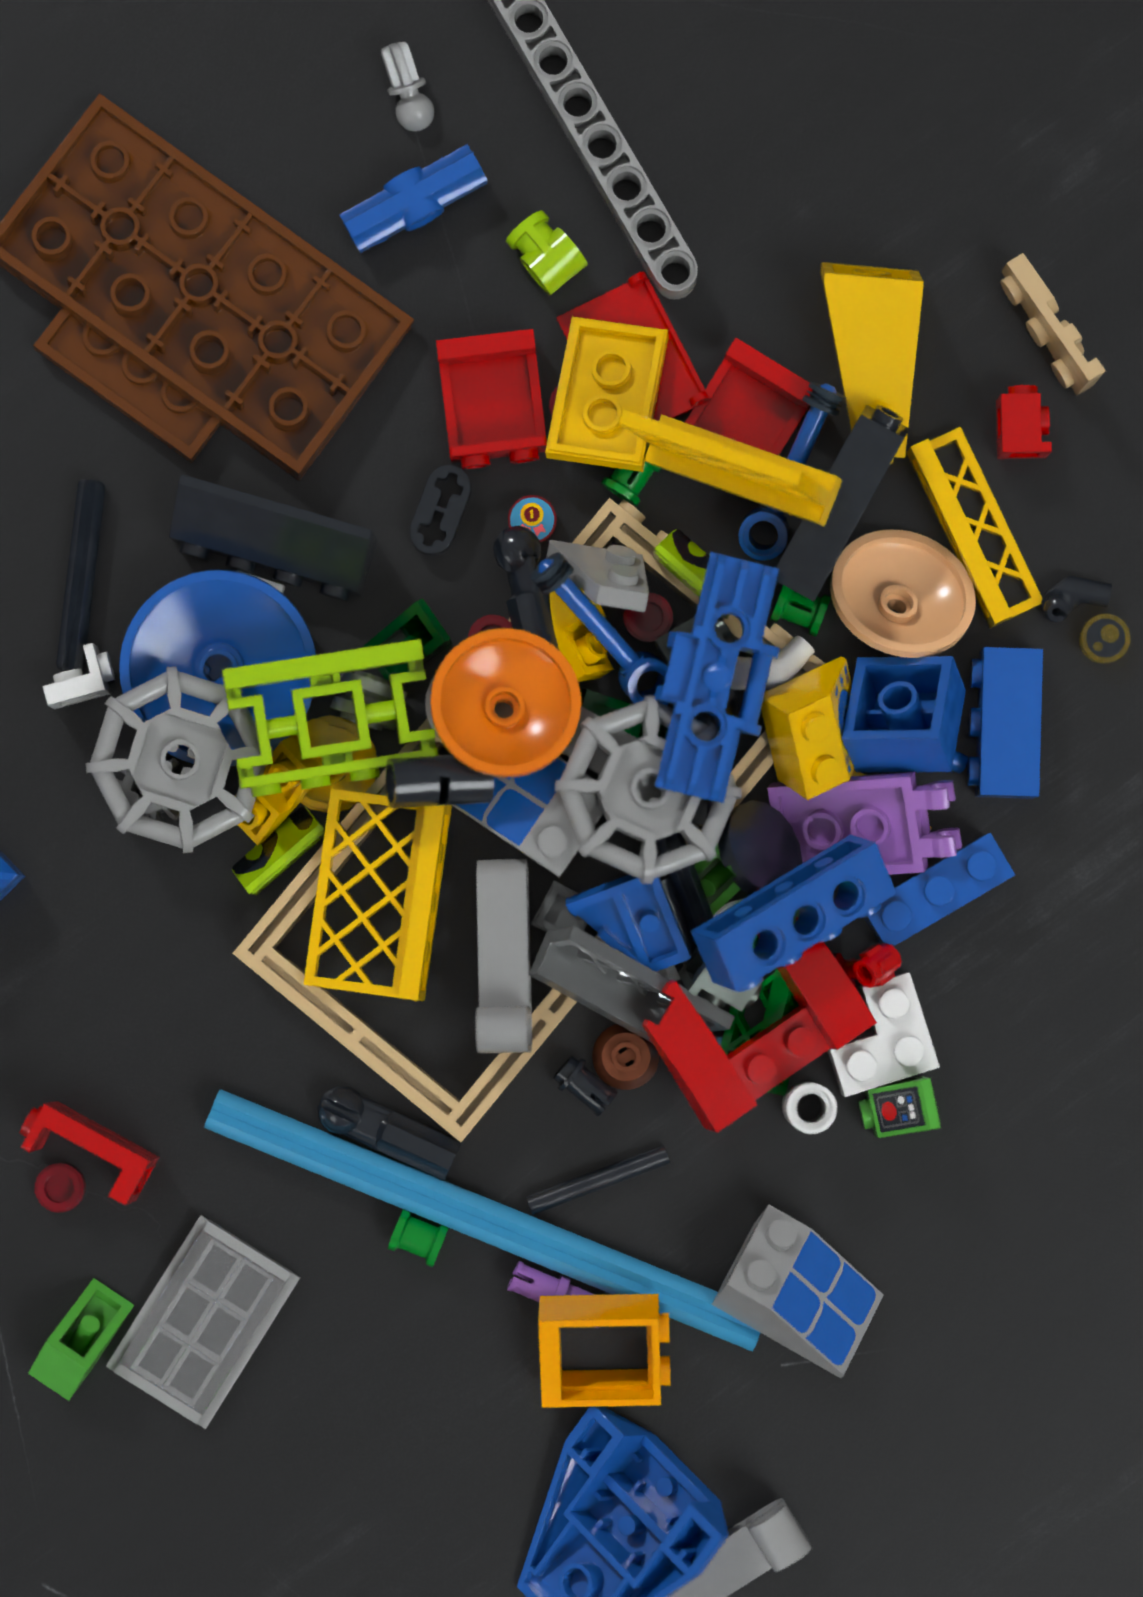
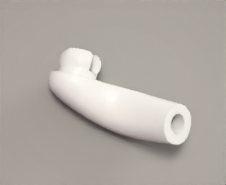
M795 636L780 650L778 659L772 660L766 689H772L791 680L815 651L805 639ZM737 658L730 687L733 690H745L752 658Z

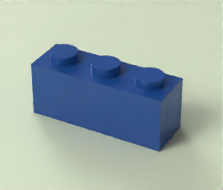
M983 647L979 651V659H971L970 688H978V708L970 707L968 734L969 737H977L976 757H968L967 785L975 786V797L1023 799L1039 797L1043 649Z
M987 833L957 850L956 856L945 857L928 867L925 872H920L894 887L897 894L882 902V907L876 913L864 917L880 945L888 943L894 947L1015 876L992 834Z

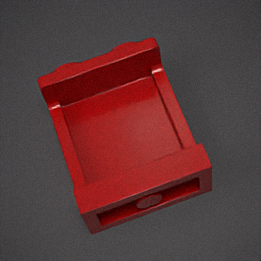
M533 329L436 340L451 463L461 462L462 469H477L490 466V458L509 456L510 463H527L539 460L538 453L545 452L547 437Z
M735 338L726 352L723 362L705 389L710 399L694 408L685 423L779 456L811 406L802 399L804 395L810 396L807 391H812V389L808 387L810 384L808 381L738 338Z
M58 1101L46 1103L38 1109L34 1107L19 1132L26 1137L21 1148L29 1153L42 1149L53 1131L123 1169L108 1196L125 1206L138 1199L160 1158Z

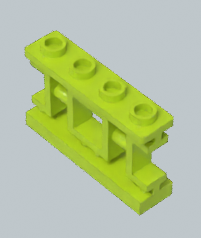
M421 639L223 669L222 678L228 711L253 707L260 751L259 756L236 759L240 789L251 788L252 797L282 793L280 783L300 780L301 789L303 790L331 785L330 775L350 773L351 782L380 777L379 768L386 767L389 758L439 756L435 743L434 728L409 732L402 684L426 680L422 661L424 656ZM407 664L408 672L388 676L392 700L365 704L361 679L345 682L340 680V674ZM303 679H309L310 687L290 691L294 715L266 719L262 694L242 697L241 689ZM351 692L358 740L311 747L303 699ZM395 720L399 744L419 741L420 751L353 761L352 752L372 748L368 728L370 723ZM297 735L301 760L321 757L322 766L254 776L253 767L273 764L269 739Z

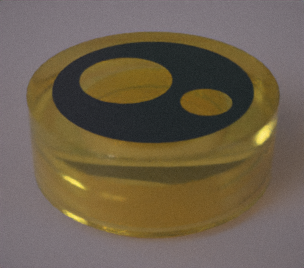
M1100 614L1088 620L1082 627L1079 636L1080 647L1085 656L1093 662L1100 664L1112 663L1121 658L1128 650L1130 632L1125 622L1119 617L1112 614Z

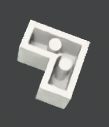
M910 972L896 975L883 986H874L872 988L858 987L863 1001L877 1023L871 1027L872 1035L850 1041L838 1050L830 1048L827 1051L842 1096L847 1097L940 1067Z

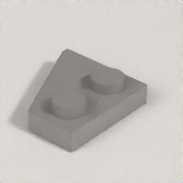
M549 540L546 559L560 552L564 556V560H567V563L574 567V571L569 578L595 604L645 612L649 592L642 554H636L633 549L621 545H611L605 549Z

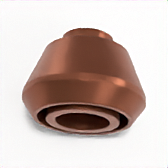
M615 1024L604 1030L597 1038L593 1047L592 1060L596 1073L606 1084L616 1089L630 1090L644 1085L653 1077L658 1067L659 1053L651 1042ZM627 1047L626 1051L618 1053L621 1048ZM634 1060L632 1065L625 1066V1063Z

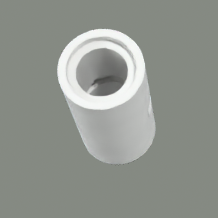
M803 1081L792 1085L786 1091L782 1100V1112L788 1123L799 1131L816 1134L826 1130L834 1122L837 1104L834 1096L827 1088L814 1082ZM806 1094H816L821 1101L820 1113L812 1120H801L797 1114L798 1101Z

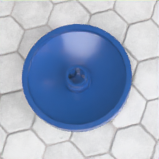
M231 570L200 571L185 575L168 583L155 592L138 610L128 627L121 648L120 683L124 694L167 671L166 667L177 666V671L224 685L222 678L223 669L316 655V650L311 632L303 616L296 606L277 588L255 576ZM309 679L241 690L244 691L242 697L262 694L266 719L294 715L290 691L310 687ZM181 693V708L210 716L216 705H218ZM167 694L133 712L145 722L169 710ZM312 698L303 699L305 713H307ZM249 707L248 709L254 719L253 707ZM227 714L218 722L226 742L231 750L246 747L230 715ZM290 736L269 739L270 747H273V750H275L280 741ZM179 745L176 752H167L180 760L194 764V759L187 756L188 747ZM232 760L231 766H236V760Z

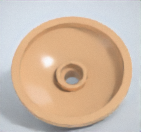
M880 530L858 537L841 552L831 574L830 592L832 602L844 625L867 645L894 656L920 658L936 655L951 648L966 633L973 619L976 607L973 583L959 559L940 543L911 531Z

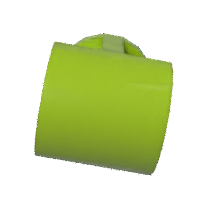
M540 210L521 222L509 234L506 243L512 250L518 249L523 254L520 258L523 266L536 283L550 296L586 267L588 263L577 246L559 227L554 231L547 224L549 217L543 210Z

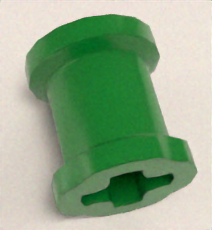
M647 462L644 464L643 472L634 471L633 473L632 470L616 468L612 475L604 477L600 484L621 500L624 499L634 507H637L641 501L638 495L653 472H660L661 468L650 465Z
M783 585L770 620L778 622L780 619L807 628L809 635L816 637L831 596L824 593L821 597L817 596L813 602ZM790 603L808 609L811 613L791 606Z
M403 1209L387 1249L395 1251L397 1248L424 1258L426 1265L433 1267L449 1228L443 1225L437 1227L412 1217L411 1212Z

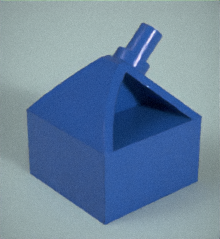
M953 656L920 658L857 657L842 741L856 772L954 771L959 774L963 772L968 762V756L956 751V744L966 689Z

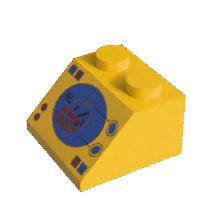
M842 656L774 687L764 694L761 711L777 779L806 800L849 781L854 771V766L842 741L852 688L847 660Z

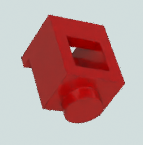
M1016 385L1008 387V394H1001L996 400L998 459L1046 458L1052 452V442H1042V435H1049L1050 412L1048 406H1041V393H1038V386Z

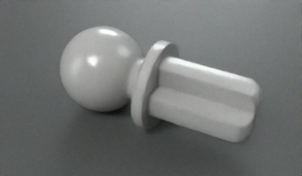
M406 42L392 43L381 49V56L392 86L388 89L389 95L399 94L400 96L396 106V117L400 125L409 131H421L427 128L434 118L433 103L426 95L418 91V88L426 83L425 78H419L408 44Z

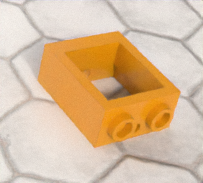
M659 1294L540 1296L538 1324L542 1408L661 1405V1386H671L670 1356H660V1343H670L669 1313H659ZM647 1326L648 1369L562 1371L561 1327Z

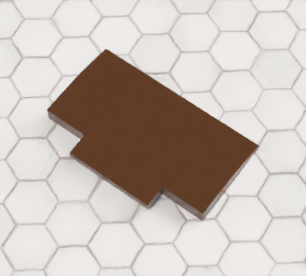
M100 93L0 222V266L61 309L33 345L35 351L191 463L219 426L222 425L300 481L414 323V319Z

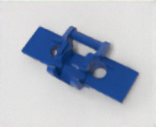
M713 552L710 553L691 634L678 631L669 632L666 648L672 649L668 670L664 685H657L654 695L655 700L660 703L674 704L655 787L724 803L740 733L760 736L762 726L757 725L769 672L772 660L778 659L780 648L764 644L762 641L779 569ZM729 614L740 620L743 631L740 639L735 643H725L717 637L715 623L720 616ZM739 651L753 654L739 716L736 718L726 715L725 708ZM700 712L709 714L715 720L716 727L719 728L717 736L711 741L699 740L692 732V720Z

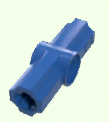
M467 144L423 169L420 166L414 167L399 174L384 185L383 191L339 215L355 246L362 253L404 229L412 231L428 224L444 212V207L488 184V181L478 160Z

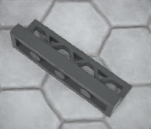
M575 926L547 930L529 972V975L651 1043V1039L642 1026L644 1020H649L658 1025L672 1002L670 997L661 992L664 985L670 981L668 978ZM680 986L711 1032L730 1029L735 1016L698 995L694 996L687 989Z

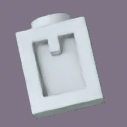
M94 643L83 645L90 673L83 675L82 669L78 668L53 675L54 683L43 686L47 705L53 709H58L111 694L108 681L115 680V675L108 652L100 653Z

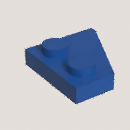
M629 874L566 898L568 911L574 917L578 915L596 930L598 937L606 944L655 972L691 959L690 950L660 877L655 878L652 884H641L640 878Z

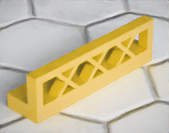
M961 426L931 441L926 439L911 446L907 452L910 462L955 556L968 572L967 574L974 586L976 600L989 627L992 628L1041 605L1043 598ZM954 441L963 458L957 477L944 472L935 453V450ZM966 469H968L974 483L963 479ZM960 486L980 494L984 506L978 521L965 516L957 500ZM987 512L995 527L984 523ZM970 526L975 527L974 533ZM981 530L1000 536L1005 549L999 565L986 560L977 542ZM1008 556L1016 571L1005 567ZM991 570L996 571L995 577ZM1002 574L1021 580L1029 599L1009 608L998 586Z

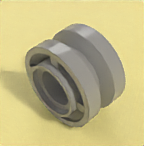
M363 671L341 674V682L361 679L365 704L392 700L389 680ZM403 691L405 701L407 692ZM346 692L345 695L334 696L330 709L341 713V718L356 723L351 692ZM395 720L370 723L368 727L382 731V728L395 730L396 722Z

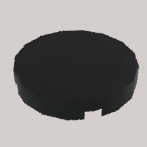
M753 800L732 809L718 841V848L724 867L731 866L732 871L736 875L732 879L740 889L751 895L802 864L800 843L792 826L778 810L765 802Z

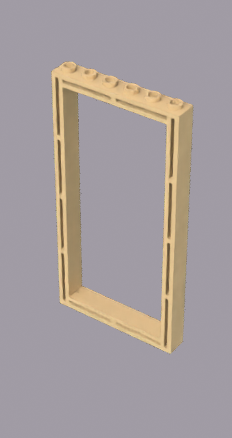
M609 498L572 543L607 549L613 541L617 545L633 549L636 554L643 555L644 567L697 610L699 597L653 558L654 548L668 534L661 530L657 535H654L641 524L646 517L637 508L624 499L618 505ZM730 615L728 619L724 618L723 620L736 642L740 639L743 628L740 620ZM774 623L770 629L765 626L762 641L764 644L778 647L781 650L793 637ZM812 654L792 679L826 663ZM428 719L423 722L417 731L432 729ZM766 730L731 771L736 786L742 788L741 799H736L733 808L743 801L774 763ZM435 734L436 748H438L439 752L444 745ZM419 741L406 743L398 754L420 751ZM385 770L366 793L387 796ZM357 802L342 820L341 825L351 836L372 818L362 804ZM370 804L377 815L388 807ZM377 825L355 841L358 847L363 844ZM338 831L335 847L344 841ZM322 844L232 954L458 1141L462 1142L577 1001L552 989L532 1013V1052L499 1053L464 1097L459 1100L325 988L303 985L305 972L276 949L315 902ZM349 846L333 859L332 871L335 875L339 873L354 854ZM598 934L595 936V938L604 942L602 939L598 937Z

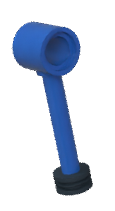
M810 382L808 387L812 391H807L810 396L804 395L802 400L811 406L787 459L806 465L828 414L839 416L840 410L837 409V406L842 407L839 402L844 403L846 397L838 393L834 386L827 383L821 385ZM760 505L748 512L742 521L738 534L742 550L755 560L766 561L777 557L784 550L789 537L790 528L787 516L784 512L765 505ZM759 521L770 522L777 529L778 538L769 545L758 544L751 536V527Z
M560 552L544 559L530 577L533 583L537 584V587H540L541 592L545 595L555 591L619 663V685L634 704L644 701L645 696H654L657 685H664L668 666L653 653L645 651L634 652L569 578L574 571V567L567 563V560H564V556ZM657 671L658 678L651 689L646 691L637 690V681L643 673Z

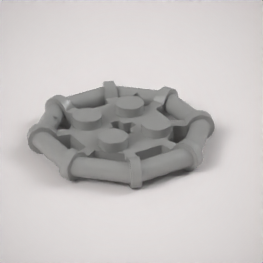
M177 666L166 667L167 671L116 698L110 696L105 702L108 707L91 761L86 763V772L92 774L118 823L116 829L122 834L127 831L182 848L183 853L193 852L194 847L244 821L249 823L255 816L252 810L256 797H252L251 788L240 789L239 785L236 797L223 788L232 760L259 756L260 751L255 721L248 708L228 711L224 685L177 671ZM181 693L218 705H216L210 716L181 708ZM167 694L169 710L145 722L133 712ZM227 714L230 715L246 747L231 750L226 742L218 722ZM123 723L137 730L128 759H112ZM179 745L188 747L187 756L194 759V765L192 768L184 767L181 774H175L171 772L172 763L166 761L165 757L168 751L176 752ZM270 747L271 755L273 757V747ZM266 765L253 767L254 776L264 775ZM129 769L135 784L142 794V797L132 807L113 772ZM217 797L227 807L193 825L190 810ZM150 803L179 811V827L142 815Z
M645 696L644 701L595 719L587 717L580 724L582 731L560 780L555 781V792H559L578 839L580 845L578 851L583 857L590 855L640 878L641 884H652L655 878L703 860L710 862L717 855L715 848L736 799H741L742 788L736 786L731 773L724 803L713 802L701 831L691 824L701 798L657 788L662 791L660 799L652 797L648 802H645L640 798L641 791L636 789L637 782H645L649 776L657 779L666 741L657 736L659 724L669 728L673 708L655 700L654 696ZM693 718L692 732L699 740L711 741L717 736L716 733L719 729L713 723L707 725ZM642 723L643 738L634 742L618 746L610 735ZM596 747H599L608 755L598 780L583 779ZM583 794H597L600 811L607 820L605 824L596 830L583 799ZM617 830L642 842L640 855L633 854L605 840ZM680 832L688 843L686 846L657 856L656 840Z

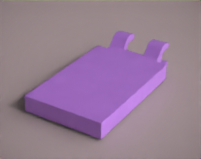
M915 772L851 776L849 781L809 800H806L781 782H773L767 788L770 806L778 810L785 817L800 843L802 864L850 834L876 842L889 875L925 872L928 868L927 858L956 856V849L962 848L960 828H944L931 832L928 810L947 809L950 807V801L956 800L953 780L935 781L917 786Z

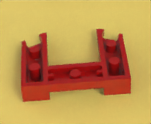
M818 942L803 951L802 957L795 963L784 967H777L799 1006L728 1055L725 1054L675 980H670L664 985L661 992L670 997L672 1002L658 1025L645 1019L642 1026L704 1129L718 1133L756 1107L757 1103L755 1100L830 1048L840 1049L877 1023L859 992L824 942Z

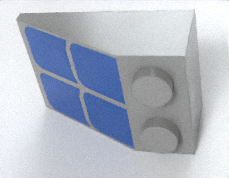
M561 757L556 758L546 767L524 776L494 777V793L490 803L452 805L558 878L562 876L580 848L559 792H555V781L561 779L568 763ZM584 774L583 779L594 780L587 774ZM596 793L583 794V799L595 827L603 815L599 808V799Z
M768 1205L753 1224L712 1305L837 1377L842 1378L884 1294L813 1229L775 1207Z

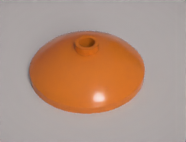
M509 628L492 629L465 639L445 657L433 681L430 707L432 721L441 742L458 761L485 775L518 777L534 773L546 767L566 749L579 723L581 693L577 677L564 655L551 643L527 631ZM500 703H506L512 708L513 714L508 718H501L495 713L494 707Z

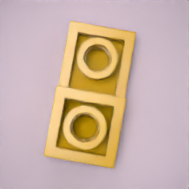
M555 591L551 592V617L559 651L571 665L578 682L600 679L613 670L606 655L607 650ZM589 599V601L597 608V610L605 618L606 615L601 605L595 604L592 600Z
M291 736L280 741L273 751V764L266 765L264 775L321 765L314 758L301 760L299 743ZM300 780L280 783L282 793L256 797L252 810L255 816L249 823L244 821L238 824V826L257 846L260 845L290 815L311 788L302 790Z

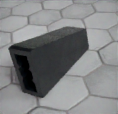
M868 405L865 406L829 471V474L835 475L843 481L825 527L804 519L801 521L776 567L779 569L777 582L813 602L815 601L910 429L901 424L903 418L899 414L881 405H877L875 409Z

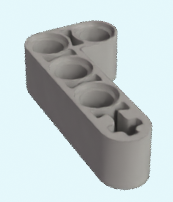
M477 860L479 1007H477L476 1011L478 1053L532 1052L528 860Z
M780 1498L728 1529L729 1537L703 1573L670 1597H727L771 1568L774 1572H777L792 1565L805 1556L812 1549V1545L784 1499Z

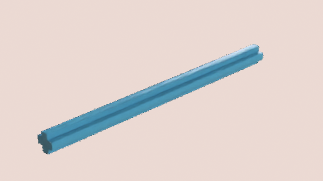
M219 1090L204 1126L208 1130L612 1295L659 1294V1313H669V1318L752 1352L758 1342L759 1331L712 1305L718 1293L717 1291L472 1191L440 1180L430 1174L224 1090Z

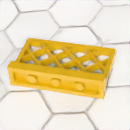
M623 409L618 424L650 444L644 461L648 464L825 527L843 481L835 475L665 415H661L660 420L656 421Z
M331 788L303 985L425 1001L451 817V805L403 808L417 810L414 831L398 843L382 821L398 809L390 808L387 796ZM342 800L361 803L372 818L351 836L339 822ZM370 804L388 807L377 815ZM377 825L393 847L373 863H370L355 841ZM338 831L344 841L335 847ZM412 842L411 856L409 857L403 848ZM349 846L365 869L343 885L332 871L333 859ZM398 852L409 867L408 878L399 887L391 891L375 869ZM370 874L386 896L364 913L348 890ZM331 880L337 890L328 896ZM406 890L404 906H402L396 897ZM342 895L358 918L336 934L325 920L326 909L328 905ZM391 902L402 916L401 928L387 940H384L368 918ZM363 923L379 946L357 962L341 939ZM323 930H325L331 939L321 946ZM399 939L396 956L389 946ZM333 945H336L352 967L336 979L317 977L320 955ZM383 951L395 965L392 987L374 985L362 969L364 965ZM356 972L364 983L345 980Z

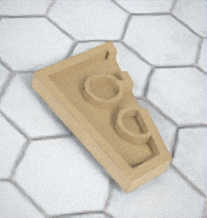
M1024 253L1007 262L1001 271L1005 277L1000 281L1002 288L1013 305L1016 306L1021 303L1030 318L1026 322V327L1035 343L1039 347L1046 344L1055 359V362L1051 363V368L1060 384L1065 389L1071 386L1077 396L1092 387L1106 370L1097 357L1089 362L1082 355L1084 354V348L1081 343L1082 336L1073 323L1069 324L1066 320L1059 322L1054 315L1059 312L1055 297Z

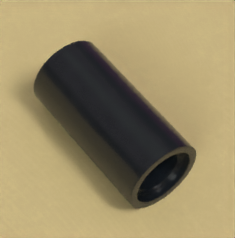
M453 755L389 758L385 770L387 800L390 808L490 803L494 793V776L482 774L465 766Z

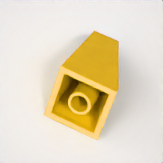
M822 262L821 277L844 396L846 397L845 402L851 431L866 405L873 409L877 405H881L893 410L903 418L901 424L908 427L924 285L919 271ZM907 435L894 457L905 458Z

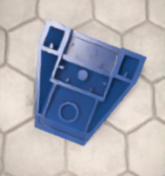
M604 1406L589 1407L565 1440L517 1588L526 1597H670L703 1573L729 1537L721 1501L655 1434Z

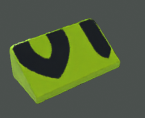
M678 529L673 530L654 548L653 558L700 598L709 555ZM726 614L721 617L728 619L730 615Z
M300 807L263 843L258 846L256 845L234 864L232 872L249 894L258 895L324 837L325 828L308 808Z

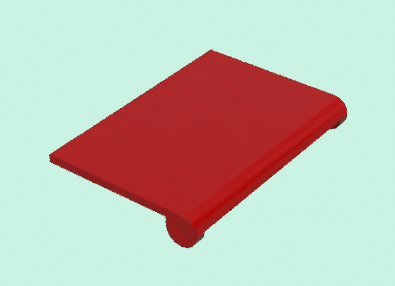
M644 271L631 276L627 283L556 317L566 339H568L572 317L668 330L669 339L653 420L659 421L661 415L674 419L710 399Z

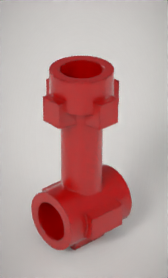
M888 943L870 946L859 954L860 959L850 958L845 960L841 953L833 954L853 985H856L854 979H857L860 984L867 988L886 984L895 977L894 971L900 968L902 963L899 952Z

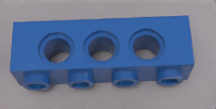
M850 834L692 930L691 933L712 982L732 991L742 992L759 985L763 980L762 976L775 968L795 963L802 957V952L814 944L837 937L842 932V927L856 918H863L876 913L882 907V902L897 893L876 842ZM839 885L838 894L833 900V892L836 886ZM799 909V917L793 925L794 914ZM759 933V942L753 949L754 938Z

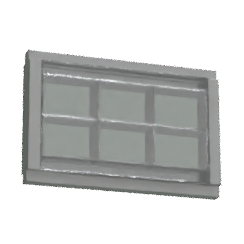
M200 1215L106 1367L190 1421L206 1429L301 1277L218 1224Z

